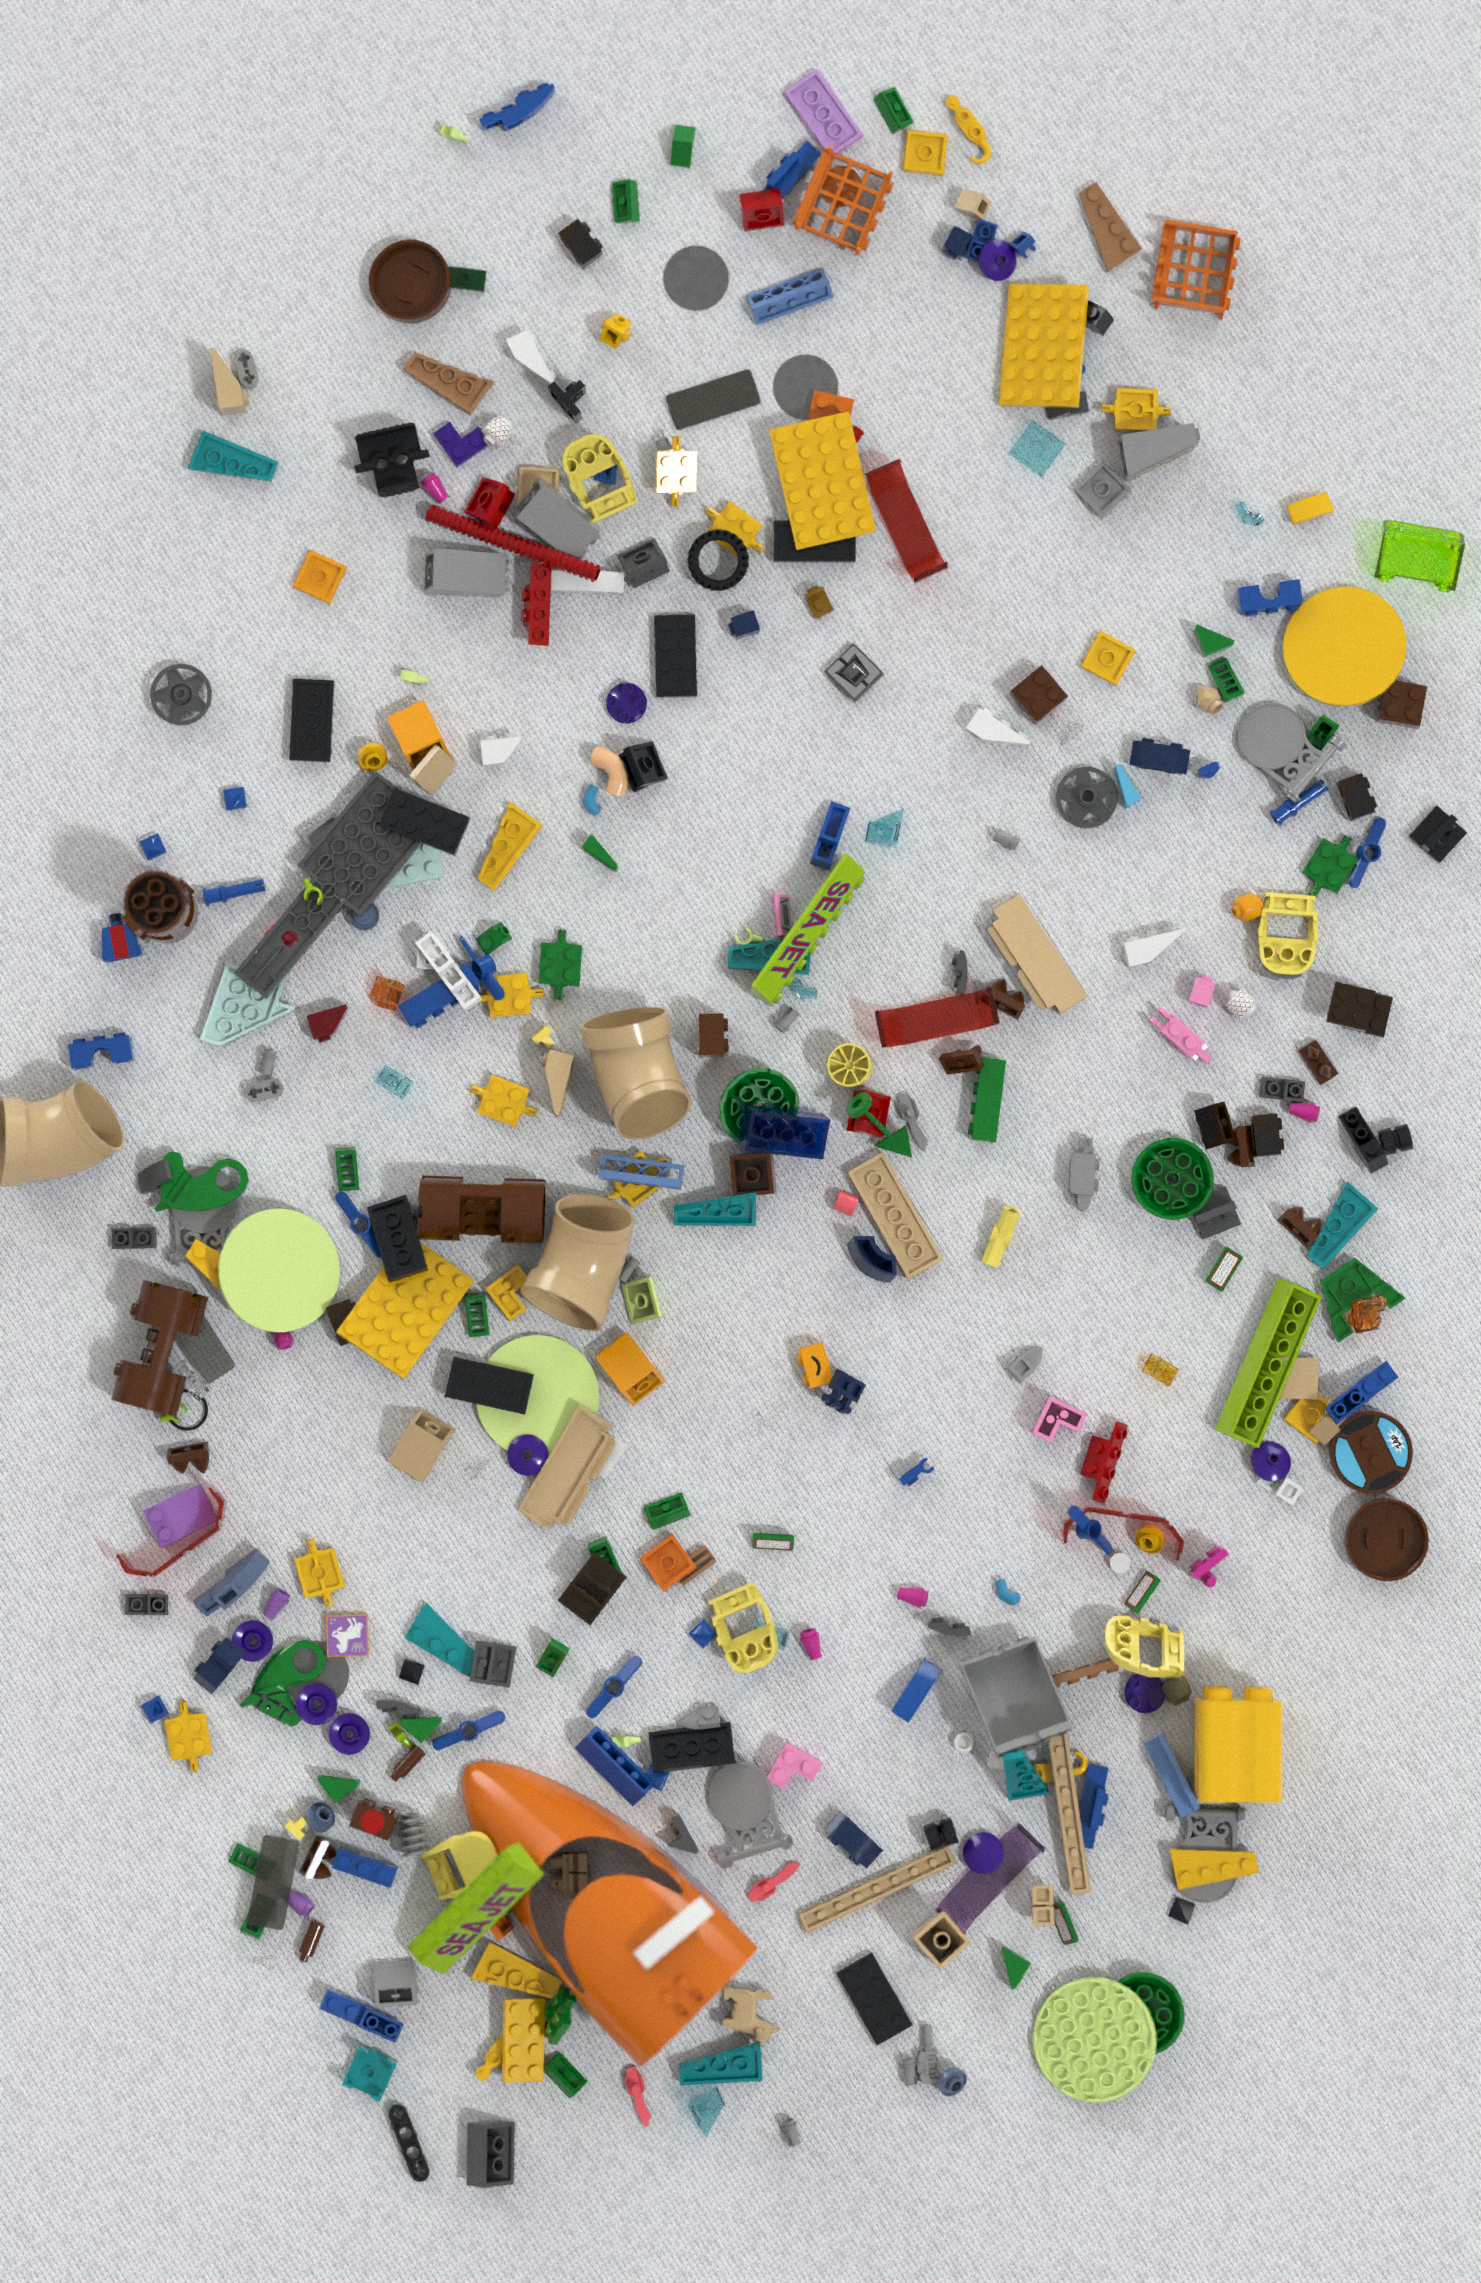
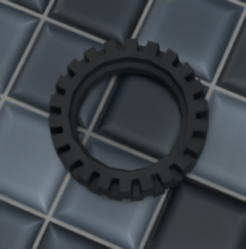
M722 529L711 530L700 535L691 545L687 558L688 569L696 582L704 588L713 591L727 590L737 585L745 576L749 567L748 549L742 539L738 538L736 534ZM710 541H725L733 546L737 553V568L732 576L727 579H711L700 568V551Z

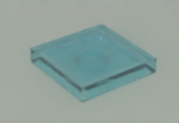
M1032 420L1009 452V455L1040 477H1043L1066 443Z

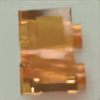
M377 976L369 999L376 1001L375 1005L378 1007L396 1011L405 985L396 980Z
M1371 1296L1352 1301L1348 1322L1350 1326L1354 1327L1356 1334L1378 1330L1381 1322L1380 1312L1385 1310L1387 1304L1384 1296Z

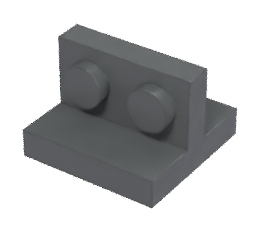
M655 538L617 555L633 589L670 572L665 555Z
M1226 1186L1211 1192L1206 1204L1193 1214L1202 1240L1241 1225L1235 1210L1237 1207L1235 1202L1231 1200Z

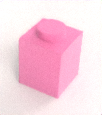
M1201 975L1200 978L1196 977L1187 1002L1207 1008L1216 983L1212 982V978Z

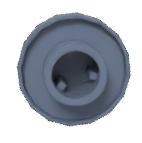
M372 903L362 917L351 909L349 913L353 926L362 931L373 929L377 925L380 916L379 910L374 903Z
M316 1802L306 1810V1822L315 1832H327L333 1827L335 1815L329 1805L323 1802Z
M952 2067L943 2071L937 2082L938 2090L944 2096H953L959 2093L966 2084V2074L959 2067Z

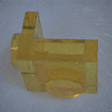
M1151 1354L1145 1361L1142 1372L1170 1387L1179 1369Z

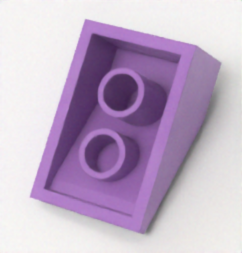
M202 1484L143 1511L160 1548L168 1546L219 1521Z

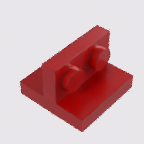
M780 188L739 194L744 231L785 226Z
M482 477L463 513L496 529L516 494L510 491L509 486L504 483Z
M854 1090L853 1097L862 1092L867 1093L871 1097L872 1102L868 1111L886 1128L891 1097L867 1090ZM865 1115L858 1118H851L849 1116L847 1131L884 1137V1133Z

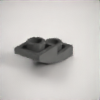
M960 950L959 954H954L951 965L955 966L954 971L961 973V976H956L953 987L957 988L956 993L964 995L968 970L965 952Z
M1261 1077L1259 1097L1303 1102L1305 1082Z
M160 1160L148 1166L137 1175L141 1194L144 1195L160 1188V1184L172 1180L168 1160Z
M112 1228V1249L157 1248L156 1228Z
M125 1594V1615H168V1594Z
M943 1617L931 1618V1622L927 1623L928 1628L940 1633L971 1635L970 1626H965V1623L953 1624V1628H949L948 1620L944 1621Z
M389 1699L376 1701L377 1709H382V1712L394 1711V1707H398V1715H403V1718L416 1717V1713H420L419 1707L407 1702Z

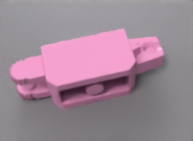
M1159 1007L1157 1011L1169 1022L1163 1026L1158 1019L1152 1016L1149 1021L1160 1030V1034L1189 1059L1192 1058L1196 1061L1199 1058L1205 1064H1208L1213 1057L1205 1051L1207 1049V1046L1204 1044L1205 1042L1176 1016H1171L1166 1010Z

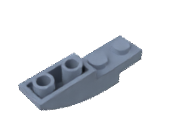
M256 1548L224 1572L226 1577L193 1600L194 1605L206 1617L220 1607L225 1610L255 1583L270 1563L269 1560Z

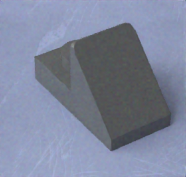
M1085 391L1080 392L1079 408L1046 407L1049 420L1089 412Z
M680 1814L672 1817L673 1823L670 1825L676 1835L680 1834L681 1837L668 1843L667 1846L694 1854L698 1853L699 1849Z

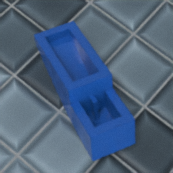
M831 801L811 858V865L830 870L850 807Z
M924 1658L891 1712L909 1723L942 1670Z

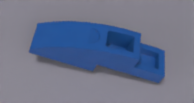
M541 84L537 86L536 90L531 92L524 90L515 97L516 106L511 104L503 107L500 112L494 113L492 111L482 115L483 118L479 119L482 130L485 131L502 124L504 130L508 131L526 122L551 99L555 93L554 84Z
M1385 1361L1325 1407V1410L1337 1425L1399 1377L1389 1363Z
M327 1989L319 2006V2009L351 2022L366 2031L396 2043L404 2023L375 2008L330 1989Z

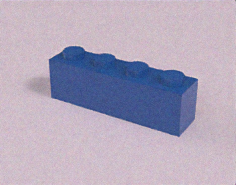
M466 963L460 967V970L478 992L480 991L478 987L481 986V983L469 964ZM441 979L398 1007L410 1027L418 1029L427 1023L426 1019L433 1016L436 1018L445 1012V1007L449 1005L454 1007L459 1002Z
M598 1726L590 1731L575 1747L632 1806L642 1799L655 1785Z

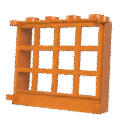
M829 145L828 149H823L792 224L796 230L801 229L854 251L855 255L859 256L862 250L866 251L870 239L867 237L870 231L874 232L878 220H875L878 212L882 213L886 201H883L886 193L890 194L894 182H891L893 172L889 171L887 175L833 152V146ZM834 159L848 164L843 177L829 171ZM852 166L866 172L861 184L847 179ZM870 174L884 179L879 192L865 186ZM827 175L841 181L836 194L822 189ZM845 183L859 188L854 202L839 197ZM863 190L877 196L871 210L857 204ZM820 193L833 198L828 213L814 207ZM837 201L851 206L846 220L832 215ZM855 208L869 214L864 228L850 222ZM812 211L826 217L820 231L807 226ZM830 219L844 224L838 238L824 233ZM848 226L862 232L856 246L842 240Z
M1165 219L1151 299L1154 309H1158L1159 305L1219 314L1218 319L1223 320L1225 310H1229L1231 298L1227 296L1228 290L1233 289L1234 278H1231V272L1236 270L1237 258H1234L1235 250H1239L1241 238L1237 237L1238 231ZM1176 230L1191 232L1189 247L1174 244ZM1195 233L1210 235L1208 250L1193 247ZM1215 236L1229 238L1227 253L1212 250ZM1173 249L1188 251L1186 265L1171 263ZM1192 252L1207 254L1205 269L1190 266ZM1211 255L1226 257L1224 272L1209 269ZM1170 268L1185 270L1183 284L1168 282ZM1189 271L1204 273L1202 288L1187 285ZM1208 274L1223 276L1221 291L1206 288ZM1167 287L1182 289L1181 299L1165 298ZM1186 290L1201 292L1200 303L1184 301ZM1205 293L1220 295L1219 306L1204 304Z

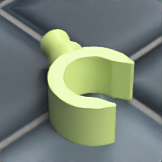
M443 123L439 132L442 136L451 140L457 139L464 143L467 142L468 136L463 135L457 127L454 126L452 129Z
M401 670L400 680L406 681V683L427 684L429 680L428 677H423V675H419V673L414 671Z
M745 927L750 935L747 941H740L737 935L734 934L735 941L739 945L751 942L762 943L763 936L753 934L748 927Z
M616 1736L612 1737V1741L618 1747H630L635 1745V1743H641V1738Z

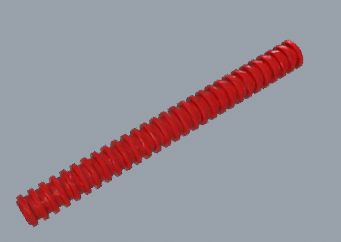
M431 505L426 513V522L428 523L432 521V524H438L439 527L444 526L445 529L449 528L450 531L455 530L456 533L467 534V537L473 536V539L476 540L478 538L481 542L484 540L486 544L490 542L492 546L496 545L497 548L502 547L503 550L514 551V554L520 553L522 557L524 555L528 559L531 557L533 561L543 562L544 565L549 564L550 567L555 566L556 569L561 568L563 572L567 570V573L571 574L572 572L574 576L585 577V580L591 579V582H595L599 576L600 565L596 564L595 566L593 562L588 563L587 560L582 561V558L576 559V556L571 557L570 554L559 553L557 549L547 548L546 545L541 546L540 543L535 544V541L529 542V539L524 540L523 537L518 538L516 534L512 536L510 532L500 531L499 528L494 529L493 526L488 527V524L482 525V522L477 523L476 520L471 521L469 517L465 519L463 515L453 514L452 511L447 512V509L442 510L441 507L436 508L435 505Z

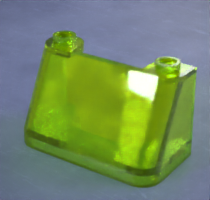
M1385 520L1381 529L1374 578L1382 582H1389V580L1394 579V576L1433 582L1438 587V590L1442 592L1455 591L1465 547L1464 535L1452 530Z

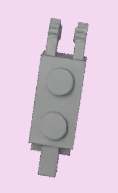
M1080 1138L1077 1153L1070 1157L1068 1190L1072 1195H1076V1208L1079 1211H1085L1089 1208L1090 1196L1094 1195V1191H1098L1099 1180L1095 1179V1171H1099L1100 1159H1096V1154H1094L1092 1138Z

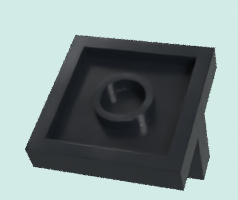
M581 380L577 383L573 381L566 387L567 391L564 393L553 381L548 385L549 394L575 423H578L582 419V415L575 403L587 393L586 386Z
M653 741L628 746L623 749V753L618 755L626 765L629 774L628 781L633 793L668 779Z
M1436 806L1409 837L1435 861L1440 863L1467 832L1456 823L1458 820L1452 814L1448 816L1439 806Z

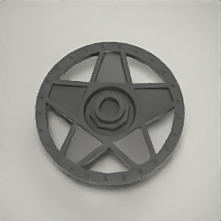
M175 664L163 669L155 677L151 686L150 698L155 712L163 720L174 725H189L201 719L208 711L212 700V689L207 677L199 669L187 664ZM177 669H188L197 674L184 679ZM167 674L168 687L156 690L159 680ZM204 683L207 689L206 703L197 695V692ZM156 702L169 704V718L160 711ZM187 709L199 712L195 717L181 721Z
M1080 767L1069 772L1061 780L1056 793L1057 807L1063 818L1070 824L1080 828H1094L1105 823L1113 815L1118 801L1117 789L1113 780L1105 772L1093 767ZM1089 772L1099 774L1107 781L1094 784ZM1077 774L1076 787L1062 788L1070 777ZM1112 791L1113 803L1110 811H1108L1102 799ZM1061 800L1073 804L1071 818L1064 811ZM1089 813L1101 819L1094 823H1081Z

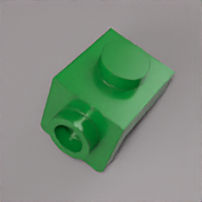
M500 922L490 927L475 940L485 954H491L500 946L512 940L508 928Z

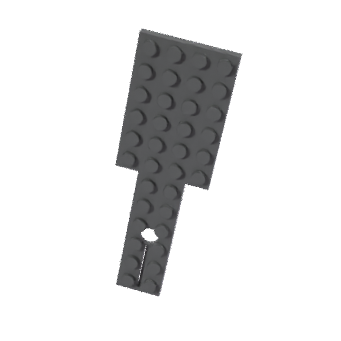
M377 771L373 773L297 865L312 877L310 883H312L313 887L321 890L324 897L323 902L318 906V892H311L306 902L304 899V888L234 972L265 999L272 994L345 905L362 917L422 844L379 827L394 788H398ZM286 932H295L297 934L298 941L294 946L288 947L283 944L282 937Z

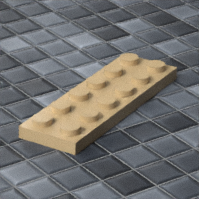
M883 1152L847 1172L907 1279L943 1260L941 1253Z

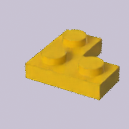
M519 1264L486 1288V1291L510 1322L526 1310V1307L515 1294L527 1278Z

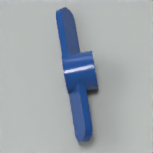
M1382 817L1374 820L1365 843L1360 844L1356 849L1358 861L1349 880L1351 888L1359 887L1368 864L1377 861L1381 856V848L1378 843L1386 827V821ZM1366 846L1372 849L1373 855L1371 859L1365 856L1364 850Z
M463 936L459 937V940L473 959L471 966L475 975L482 979L495 1000H502L505 992L493 975L496 972V964L489 954L478 958Z
M345 1192L337 1193L335 1199L351 1221V1230L355 1234L361 1235L373 1254L381 1258L374 1231L371 1229L372 1223L370 1218L359 1212ZM359 1217H363L368 1221V1228L364 1232H357L354 1229V1221Z
M1076 1505L1070 1506L1067 1514L1076 1523L1077 1537L1093 1540L1106 1554L1113 1553L1111 1543L1101 1534L1102 1527L1100 1522L1089 1519Z
M632 1656L615 1676H611L605 1681L604 1689L586 1709V1715L589 1718L597 1717L613 1697H618L623 1693L626 1682L642 1665V1659L639 1656ZM612 1679L620 1681L622 1685L621 1691L617 1694L609 1693L606 1687L608 1681Z
M496 1711L476 1721L465 1720L458 1729L435 1738L432 1741V1746L435 1750H442L462 1740L472 1741L476 1739L479 1733L503 1723L506 1718L505 1714L502 1711ZM466 1723H472L476 1727V1734L472 1738H467L462 1734V1726Z

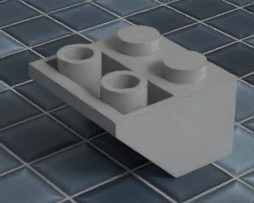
M415 1961L374 1964L375 2008L418 2004Z

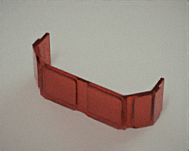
M901 459L866 473L865 477L872 496L913 583H918L947 570L948 563L940 555L907 483L901 466Z
M986 987L987 989L911 1006L875 1011L882 1048L931 1040L1000 1024L993 987Z
M214 1486L209 1488L219 1503L216 1525L213 1529L155 1571L133 1568L124 1554L120 1553L116 1557L120 1561L119 1564L125 1573L156 1577L185 1557L188 1551L196 1549L221 1531L228 1502L223 1494L218 1492Z
M1090 1506L1082 1507L1084 1514L1093 1512L1163 1523L1176 1541L1173 1559L1179 1561L1180 1553L1183 1552L1184 1540L1173 1525H1169V1521L1166 1518L1136 1513L1123 1514L1122 1511ZM1071 1517L1062 1522V1543L1067 1544L1069 1525L1074 1522Z

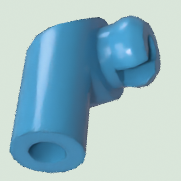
M589 784L583 797V804L589 814L598 815L601 807L597 805L594 798L599 788Z
M1005 1579L995 1581L1000 1600L1009 1605H1015L1020 1602L1021 1597L1019 1593L1007 1590Z

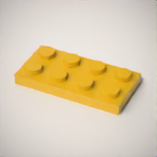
M545 1998L503 1999V2083L544 2081Z

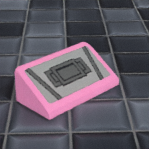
M775 894L773 900L776 933L778 937H785L792 928L790 900L788 895Z

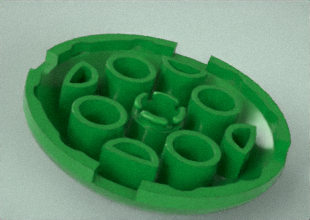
M753 1068L737 1075L725 1088L719 1105L720 1120L724 1130L737 1143L746 1147L765 1148L782 1141L792 1131L798 1120L800 1100L795 1086L785 1075L770 1068ZM755 1103H762L759 1110H754Z
M1165 1138L1151 1143L1139 1154L1132 1169L1131 1183L1136 1199L1146 1211L1162 1219L1179 1220L1195 1214L1206 1204L1213 1189L1214 1175L1210 1160L1197 1145L1181 1138ZM1173 1173L1177 1176L1178 1181L1175 1185L1167 1182L1168 1174Z
M1148 1972L1132 1973L1118 1980L1117 1982L1135 1992L1151 2013L1157 2036L1156 2054L1169 2048L1181 2034L1185 2021L1184 2004L1177 1989L1165 1978Z

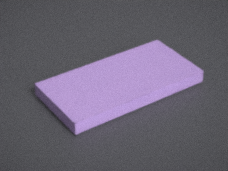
M817 69L783 92L822 149H828L830 145L833 146L832 151L839 154L864 137L861 130Z

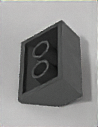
M478 2121L467 2123L466 2185L487 2188L514 2184L515 2122Z

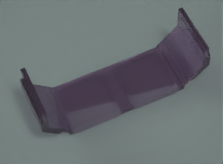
M1019 1822L999 1839L1004 1849V1857L1000 1867L988 1874H979L970 1869L935 1908L937 1913L944 1911L964 1935L983 1910L1030 1861L1041 1852L1044 1853L1046 1849Z

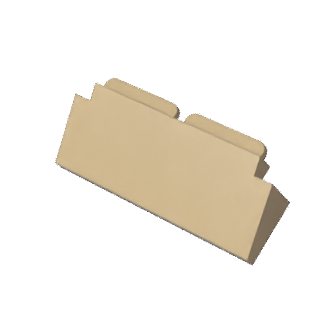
M1020 894L992 911L998 920L992 923V926L989 928V934L1011 966L1019 965L1021 970L1018 971L1017 976L1039 1009H1050L1055 1005L1060 1015L1087 997Z
M579 1405L517 1510L544 1528L551 1529L555 1521L563 1525L571 1523L590 1490L589 1481L591 1479L595 1480L616 1446L615 1436L608 1433L613 1423L583 1405Z

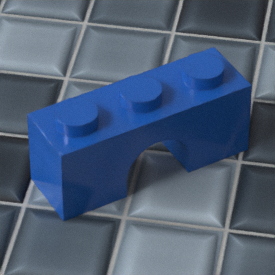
M1300 579L1279 582L1277 585L1278 596L1272 600L1265 599L1261 595L1259 585L1239 587L1237 595L1240 615L1246 614V617L1257 616L1258 612L1266 611V614L1278 613V609L1285 608L1287 612L1299 610L1298 607L1303 604Z
M123 1032L113 1034L114 1038L106 1039L105 1035L93 1037V1041L85 1042V1038L73 1040V1044H68L71 1069L77 1070L94 1067V1054L101 1049H106L110 1052L112 1063L114 1064L135 1061L131 1036H126V1033Z
M341 1846L338 1848L332 1865L333 1869L388 1888L392 1887L399 1867L381 1860L362 1856L358 1852Z

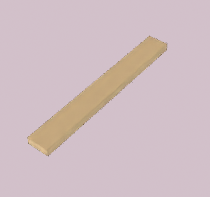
M1067 1732L1061 1737L1050 1738L1051 1742L1048 1745L1070 1895L1089 1893L1091 1889Z
M945 1845L940 1849L925 1854L798 1913V1916L806 1933L955 1865V1859L949 1846Z

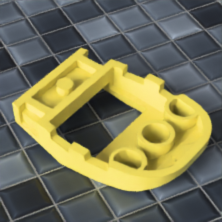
M590 434L572 442L566 447L562 459L565 473L568 474L570 488L572 492H575L584 509L587 508L593 519L591 520L593 523L638 502L630 471L608 438L599 434ZM617 465L626 485L591 501L582 480Z
M1266 892L1258 937L1260 959L1267 970L1276 974L1298 975L1310 968L1314 960L1319 933L1317 932V912L1314 910L1315 896ZM1268 914L1308 917L1307 940L1266 937Z
M754 1583L746 1584L708 1601L709 1606H713L715 1616L712 1617V1622L716 1628L718 1645L723 1648L727 1662L735 1671L740 1673L753 1672L767 1666L775 1658L778 1651V1638L771 1610ZM758 1604L766 1625L732 1639L724 1618Z
M1115 1616L1108 1621L1105 1628V1646L1115 1664L1147 1677L1180 1678L1184 1673V1631L1179 1630L1178 1633L1168 1630L1167 1625L1161 1623L1155 1625L1149 1623V1619L1146 1618L1132 1620L1130 1616ZM1139 1635L1161 1639L1162 1666L1154 1668L1149 1667L1148 1664L1141 1663L1139 1665Z
M471 1831L462 1835H453L420 1856L421 1859L424 1858L440 1895L437 1897L438 1900L456 1898L466 1888H459L444 1850L450 1848L467 1887L498 1856L492 1841L485 1834L479 1831Z

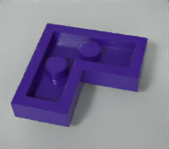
M451 422L433 433L456 467H459L489 446L484 442V435L479 427L463 438L460 437Z

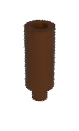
M415 1744L394 1766V1772L390 1777L395 1782L400 1777L404 1779L426 1753Z
M311 1920L299 1950L302 1953L300 1961L307 1963L309 1956L313 1957L325 1925Z

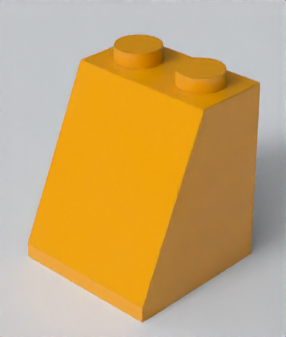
M424 700L413 703L410 707L397 711L387 717L412 771L435 744L451 758Z
M628 1332L618 1336L614 1343L601 1349L595 1357L632 1406L665 1382L664 1378Z

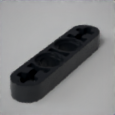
M395 2104L389 2110L391 2124L412 2178L417 2182H423L429 2177L430 2173L427 2160L407 2108L403 2104ZM396 2108L399 2111L403 2110L404 2113L401 2115L403 2122L406 2119L408 2123H403L399 2127L396 2126V2124L400 2123L399 2118L393 2116ZM404 2127L411 2130L412 2134L408 2139L400 2136V2130ZM416 2147L419 2155L416 2158H410L407 2155L408 2148ZM422 2159L423 2162H419L421 2169L426 2170L423 2174L424 2177L415 2175L417 2166L416 2164L411 2166V2163Z

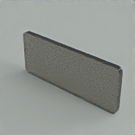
M747 369L666 396V402L675 428L682 430L759 405L760 397L752 372Z
M203 1316L198 1337L176 1331V1342L205 1385L212 1383L235 1367L234 1361L205 1316Z
M271 1835L263 1836L247 1919L249 1925L276 1930L284 1928L299 1850L298 1840Z

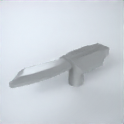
M908 1093L898 1096V1107L902 1119L905 1122L909 1121L915 1141L921 1150L925 1151L928 1139L917 1123L916 1118L919 1116V1111L915 1100Z

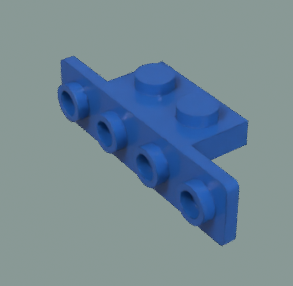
M806 141L796 153L794 151L790 155L787 153L780 161L781 166L777 170H771L767 175V184L762 191L780 188L783 199L818 160L821 152Z
M1088 1764L1079 1808L1084 1848L1092 1849L1094 1846L1096 1831L1099 1829V1826H1103L1105 1814H1101L1103 1805L1107 1806L1109 1794L1105 1793L1108 1768Z

